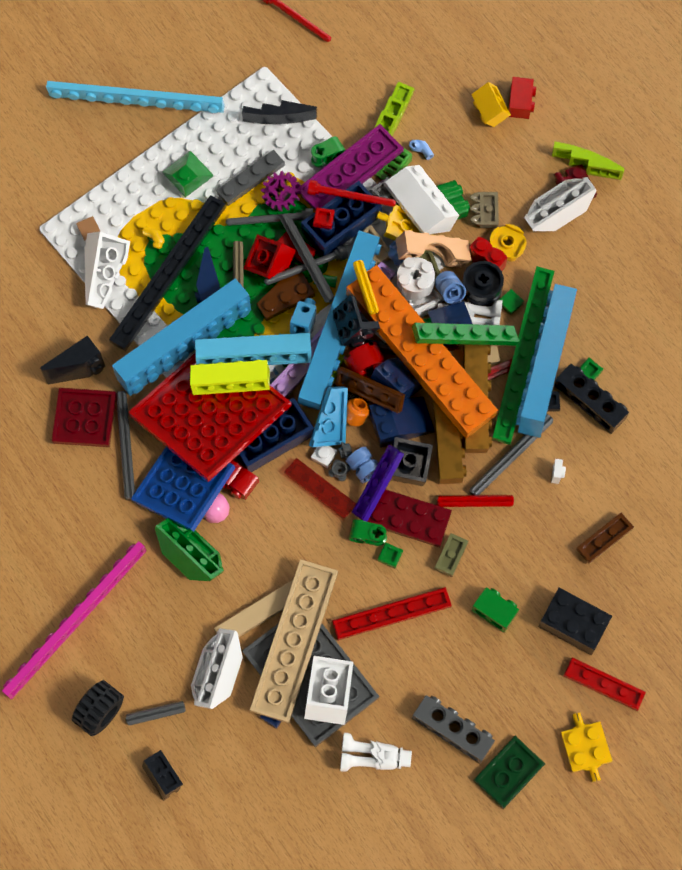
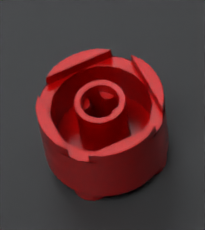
M373 342L372 346L369 343L363 344L350 351V357H343V362L347 369L367 378L376 367L386 361L376 342Z

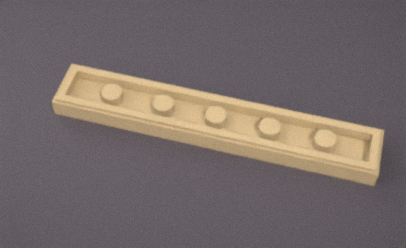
M293 580L214 628L215 632L219 629L235 630L239 638L283 611Z

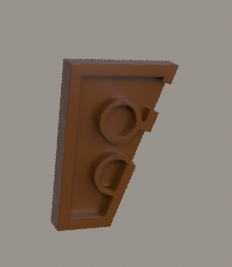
M301 272L280 280L257 303V307L264 319L268 321L297 306L299 301L304 302L306 298L315 297V292Z

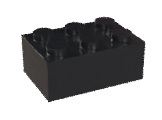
M559 587L538 627L592 655L612 615Z

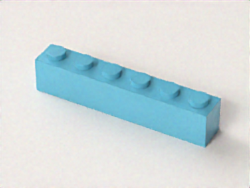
M310 333L195 340L196 365L267 360L268 365L311 363L312 360Z

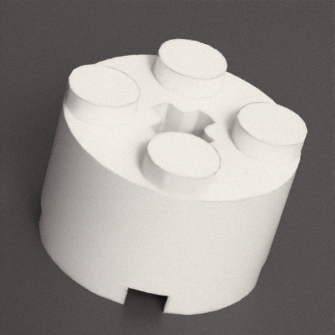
M419 257L406 258L397 271V287L402 295L409 300L418 301L432 293L435 280L432 263Z

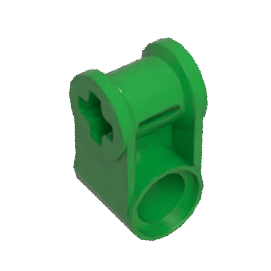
M331 137L312 147L311 163L313 166L318 168L324 167L346 151L338 137Z
M354 519L348 539L356 543L382 546L387 541V531L383 525ZM380 532L381 535L379 536V538H375V535H377V533Z

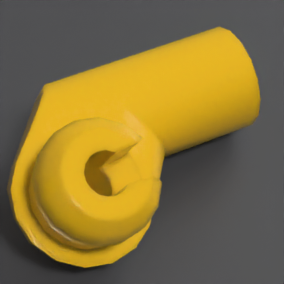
M144 227L142 235L152 238L154 241L153 247L161 249L165 242L162 233L158 230Z

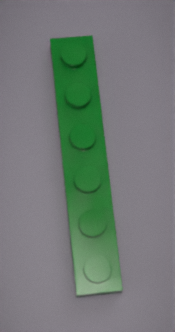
M414 323L412 326L416 343L516 346L519 342L515 327L510 325Z

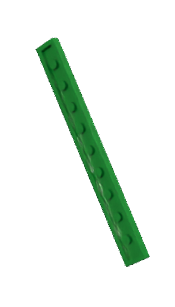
M536 266L518 335L519 342L515 347L492 436L493 441L511 444L518 410L521 405L527 375L530 370L532 356L534 355L540 325L555 272L553 270Z

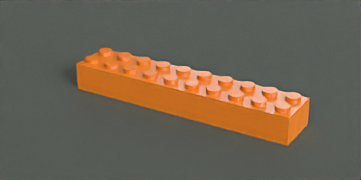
M376 264L367 271V275L377 302L378 313L368 314L357 279L347 286L346 295L355 296L358 309L368 321L379 322L380 329L377 331L464 438L467 439L496 416L497 408L443 344L416 343L412 326L414 323L425 322Z

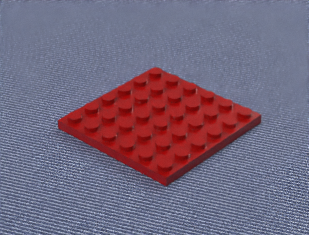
M195 352L128 413L131 418L209 482L292 405L291 401L271 386L270 390L193 395L190 386L191 365H196Z

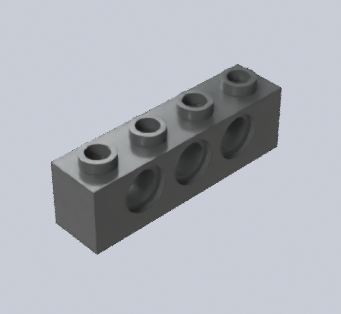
M426 695L413 714L412 719L481 764L495 742L492 739L493 736L486 730L480 731L475 728L476 724L471 720L460 718L458 716L459 713L453 708L442 706V702L438 698ZM439 712L442 714L443 719L435 721L432 718V714ZM456 723L459 725L460 731L456 733L450 731L449 725ZM474 735L477 738V742L475 744L468 743L466 736Z

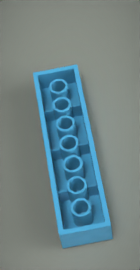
M235 278L114 363L112 367L116 379L130 396L139 393L143 386L149 382L156 381L160 374L170 371L174 364L187 359L190 353L195 350V340L215 339L222 330L232 327L236 320L246 317L251 311L249 294Z
M555 284L553 291L549 290L534 355L532 356L530 370L527 375L526 386L518 410L516 425L519 426L518 433L541 438L574 306L576 288Z

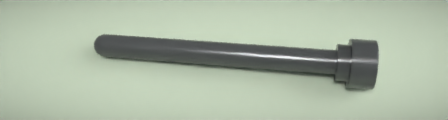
M305 208L300 213L288 214L292 220H305L313 214V208ZM282 214L228 218L226 224L231 226L280 222Z
M340 245L332 253L314 260L318 266L335 259L343 261L348 259V252L344 245ZM304 264L280 272L271 279L265 278L264 283L266 285L273 284L304 272L307 268Z

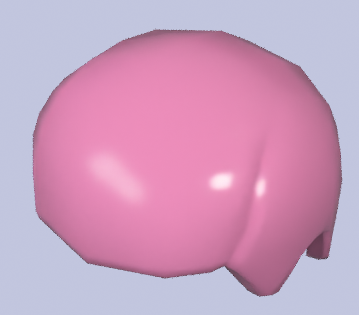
M219 493L206 512L204 518L207 522L219 523L229 515L230 506L224 495Z

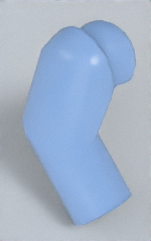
M411 140L409 142V147L412 151L423 153L427 160L434 157L432 150L425 141Z

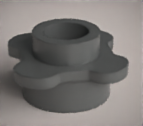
M342 441L341 447L338 450L341 459L345 458L346 461L352 454V449L349 443L344 444Z
M335 460L328 474L330 477L338 478L339 481H345L346 474L351 468L348 464Z

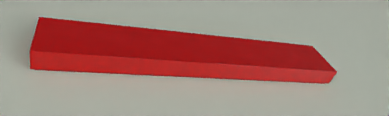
M444 587L332 620L337 640L339 641L452 607L447 589Z

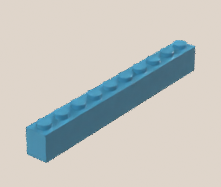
M358 231L298 396V404L320 410L327 388L332 387L334 377H332L333 371H337L340 365V360H338L339 354L343 355L346 346H342L338 337L337 327L333 319V310L348 297L346 295V288L357 279L353 262L362 260L366 272L375 266L374 256L379 255L382 246L379 244L380 237Z

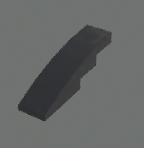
M284 100L281 101L280 106L263 103L261 109L243 106L242 118L244 122L259 124L299 123L317 119V106Z

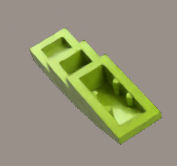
M398 82L392 96L388 99L384 111L382 110L375 127L381 124L393 136L415 89Z
M554 142L552 157L569 159V166L582 164L586 168L587 175L617 180L622 179L624 168L612 160L575 145Z

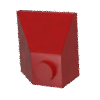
M257 234L243 269L271 279L289 268L296 250L283 243Z

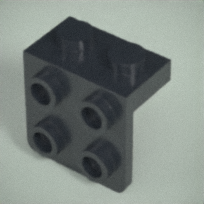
M349 295L333 310V319L342 346L353 345V347H359L368 338L373 337L374 333L380 329L378 321L362 322L354 295Z

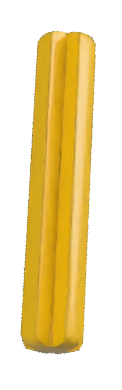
M362 260L353 262V267L368 314H376L379 309L364 262Z

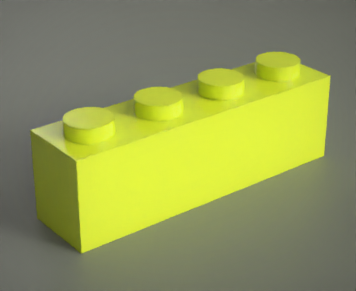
M255 360L191 365L190 386L193 395L270 390L268 361Z

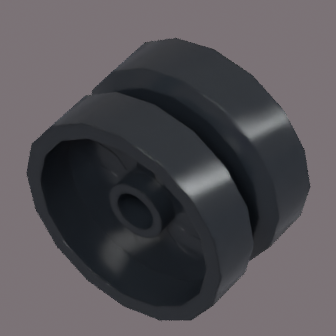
M478 261L467 267L462 281L466 288L464 300L474 305L489 307L496 300L500 299L504 276L497 265L489 261Z

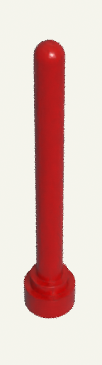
M262 0L266 4H274L324 41H331L330 35L282 1Z
M310 180L308 186V195L315 196L316 194L323 193L390 207L396 205L394 199L321 186L318 181Z

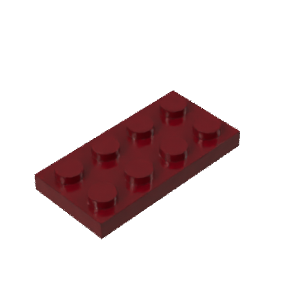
M385 489L368 522L383 525L388 532L440 548L452 510Z

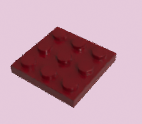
M59 388L52 443L110 447L116 391Z

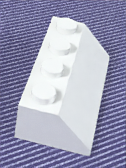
M420 165L407 166L384 183L386 189L420 233H429L430 235L449 232L459 217L454 207L448 202Z

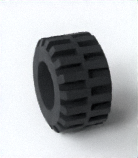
M105 680L96 683L77 704L72 715V722L90 736L99 734L118 713L122 706L124 695Z

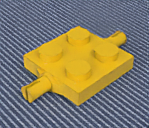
M398 205L392 208L389 215L379 211L376 218L386 222L383 236L395 241L397 237L407 230L420 233L407 214Z
M581 712L577 713V715L575 713L572 716L576 726L561 732L572 772L590 771L592 782H596V779L600 781L597 768L612 762L601 722L584 724Z

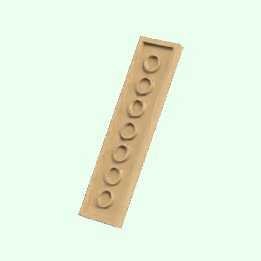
M300 559L250 712L289 724L338 575L337 570Z

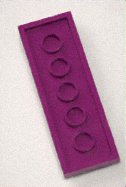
M379 124L297 189L301 190L300 196L316 211V207H323L337 196L323 193L316 194L315 196L308 195L310 180L318 181L321 186L346 190L357 181L363 184L404 152V148Z

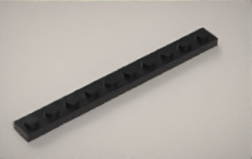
M212 195L209 196L110 337V343L124 351L128 349L225 210L226 203Z

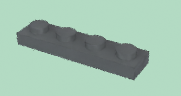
M272 150L217 189V194L229 206L266 180L268 176L273 175L274 172L284 167L285 161L275 150Z

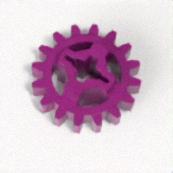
M280 171V175L274 172L273 178L268 176L269 182H263L266 188L261 189L265 194L262 198L266 201V205L268 207L271 206L273 210L278 208L280 212H282L283 207L289 210V205L295 207L294 201L300 200L297 194L302 193L300 189H297L301 186L299 182H296L297 178L295 176L292 177L289 172L285 175L283 171ZM286 181L290 182L292 187L287 186ZM271 196L275 197L276 202L272 200Z

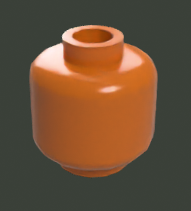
M356 398L347 402L346 423L348 425L358 427L365 423L370 413V408L363 399Z

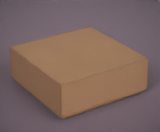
M93 216L76 223L84 241L87 239V233L101 232Z

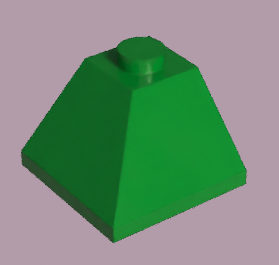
M191 151L162 171L185 198L213 177V174Z

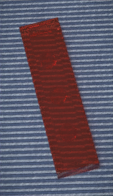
M298 458L284 471L285 475L345 520L356 505L354 501Z

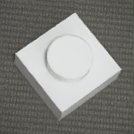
M330 446L317 447L311 456V460L328 469L337 454V450Z
M555 459L551 483L559 484L561 478L565 477L566 467L562 466L563 460Z

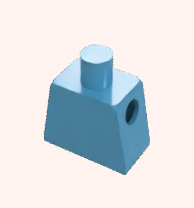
M306 298L304 302L299 301L290 321V334L310 333L311 337L316 321L317 307L313 299Z

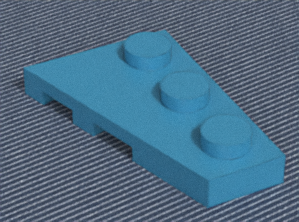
M347 387L327 388L309 443L310 447L341 445L342 441L344 444L346 443Z

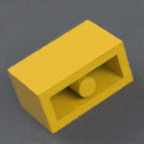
M487 82L471 94L474 99L473 104L480 111V118L484 124L495 127L511 115L497 86Z

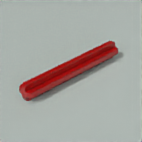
M513 495L437 497V506L511 507L514 505Z

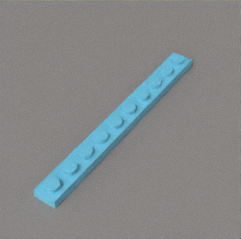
M47 81L46 85L49 96L54 98L82 99L90 102L104 101L106 103L114 102L124 105L135 104L143 107H167L177 110L188 109L196 112L209 111L211 113H224L225 108L223 97L55 81Z

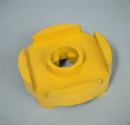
M512 224L495 228L491 233L489 241L492 247L503 251L510 262L515 261L524 253L527 243L524 232ZM510 239L512 245L507 246L503 241Z

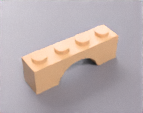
M411 230L404 231L396 238L399 260H405L408 257H420L424 254L425 250L439 255L445 265L449 267L463 268L471 261L468 240L449 238L444 235L436 236L429 235V233H416Z

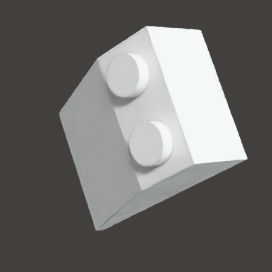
M319 656L313 657L304 719L345 725L353 670L352 661Z

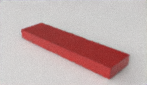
M573 657L563 675L635 711L639 710L646 694L645 691Z

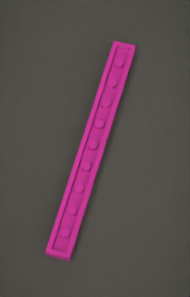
M138 541L128 548L124 558L118 559L113 565V570L109 574L106 573L99 581L100 584L96 588H92L87 593V598L74 607L73 613L69 618L66 617L59 624L60 628L55 633L52 632L46 638V643L32 653V658L28 663H23L19 667L18 674L13 679L10 678L6 681L2 692L11 700L146 553L145 546Z

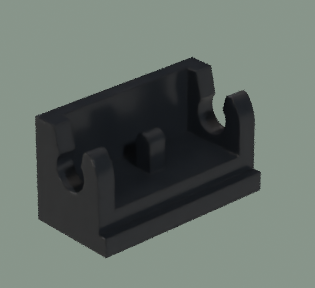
M162 750L143 761L142 768L163 801L168 799L173 792L180 790L183 783Z

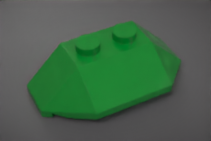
M168 518L155 526L162 554L189 580L211 581L223 573L224 569L220 553L196 530L192 532Z

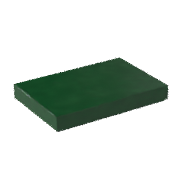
M515 735L473 781L504 809L541 770L545 763Z

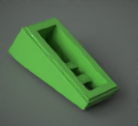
M404 148V152L379 170L376 176L386 182L391 177L384 172L387 171L392 176L397 174L412 161V153Z

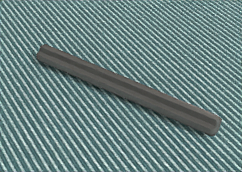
M285 213L282 214L280 221L324 301L331 303L335 297L291 216Z
M118 391L116 393L124 496L126 500H131L135 493L127 394L125 391Z
M546 414L542 433L553 423V418ZM525 434L470 488L469 492L472 495H480L538 437Z

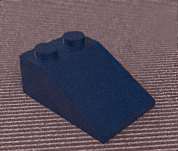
M398 357L388 359L374 369L370 379L405 394L404 401L423 388Z
M424 397L408 398L404 401L402 412L400 413L391 411L378 404L369 405V415L380 448L392 445L395 437L409 440L435 432Z

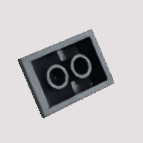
M87 335L41 366L40 369L49 385L89 378L101 373L106 366L101 352Z

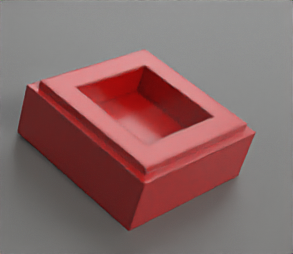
M316 207L313 227L332 230L335 210Z

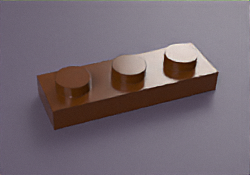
M621 512L579 545L576 550L590 564L629 533L634 526Z

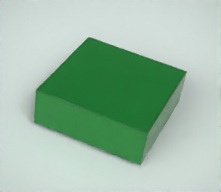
M512 289L499 299L503 300L502 308L510 315L524 304V300Z
M588 358L580 367L589 379L595 380L603 372V368L591 358Z
M385 542L377 561L396 569L403 550Z

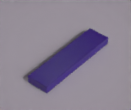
M388 445L352 511L361 520L368 522L404 456L401 451L391 445Z

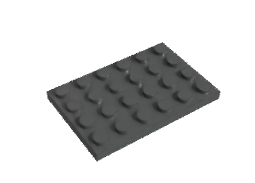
M278 624L242 650L260 676L262 675ZM321 624L291 716L314 747H317L344 725L304 719L313 657L319 656L351 661L323 624ZM354 663L345 724L380 697Z

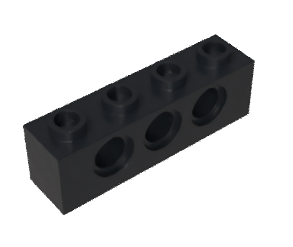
M571 363L555 380L554 386L610 434L626 420L629 414L626 406L615 401L613 396L608 391L602 390L594 379H589L580 367L574 366ZM574 383H580L582 387L578 388ZM588 395H594L597 399L591 400ZM603 407L610 408L611 412H605Z

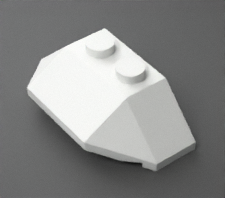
M588 177L565 180L535 199L524 218L533 231H556L586 212L597 190Z
M219 629L216 632L217 634L204 646L191 683L195 706L213 709L231 696L243 659L238 633L235 630Z

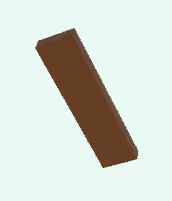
M342 366L338 368L336 386L347 387L349 392L396 413L402 412L405 394Z

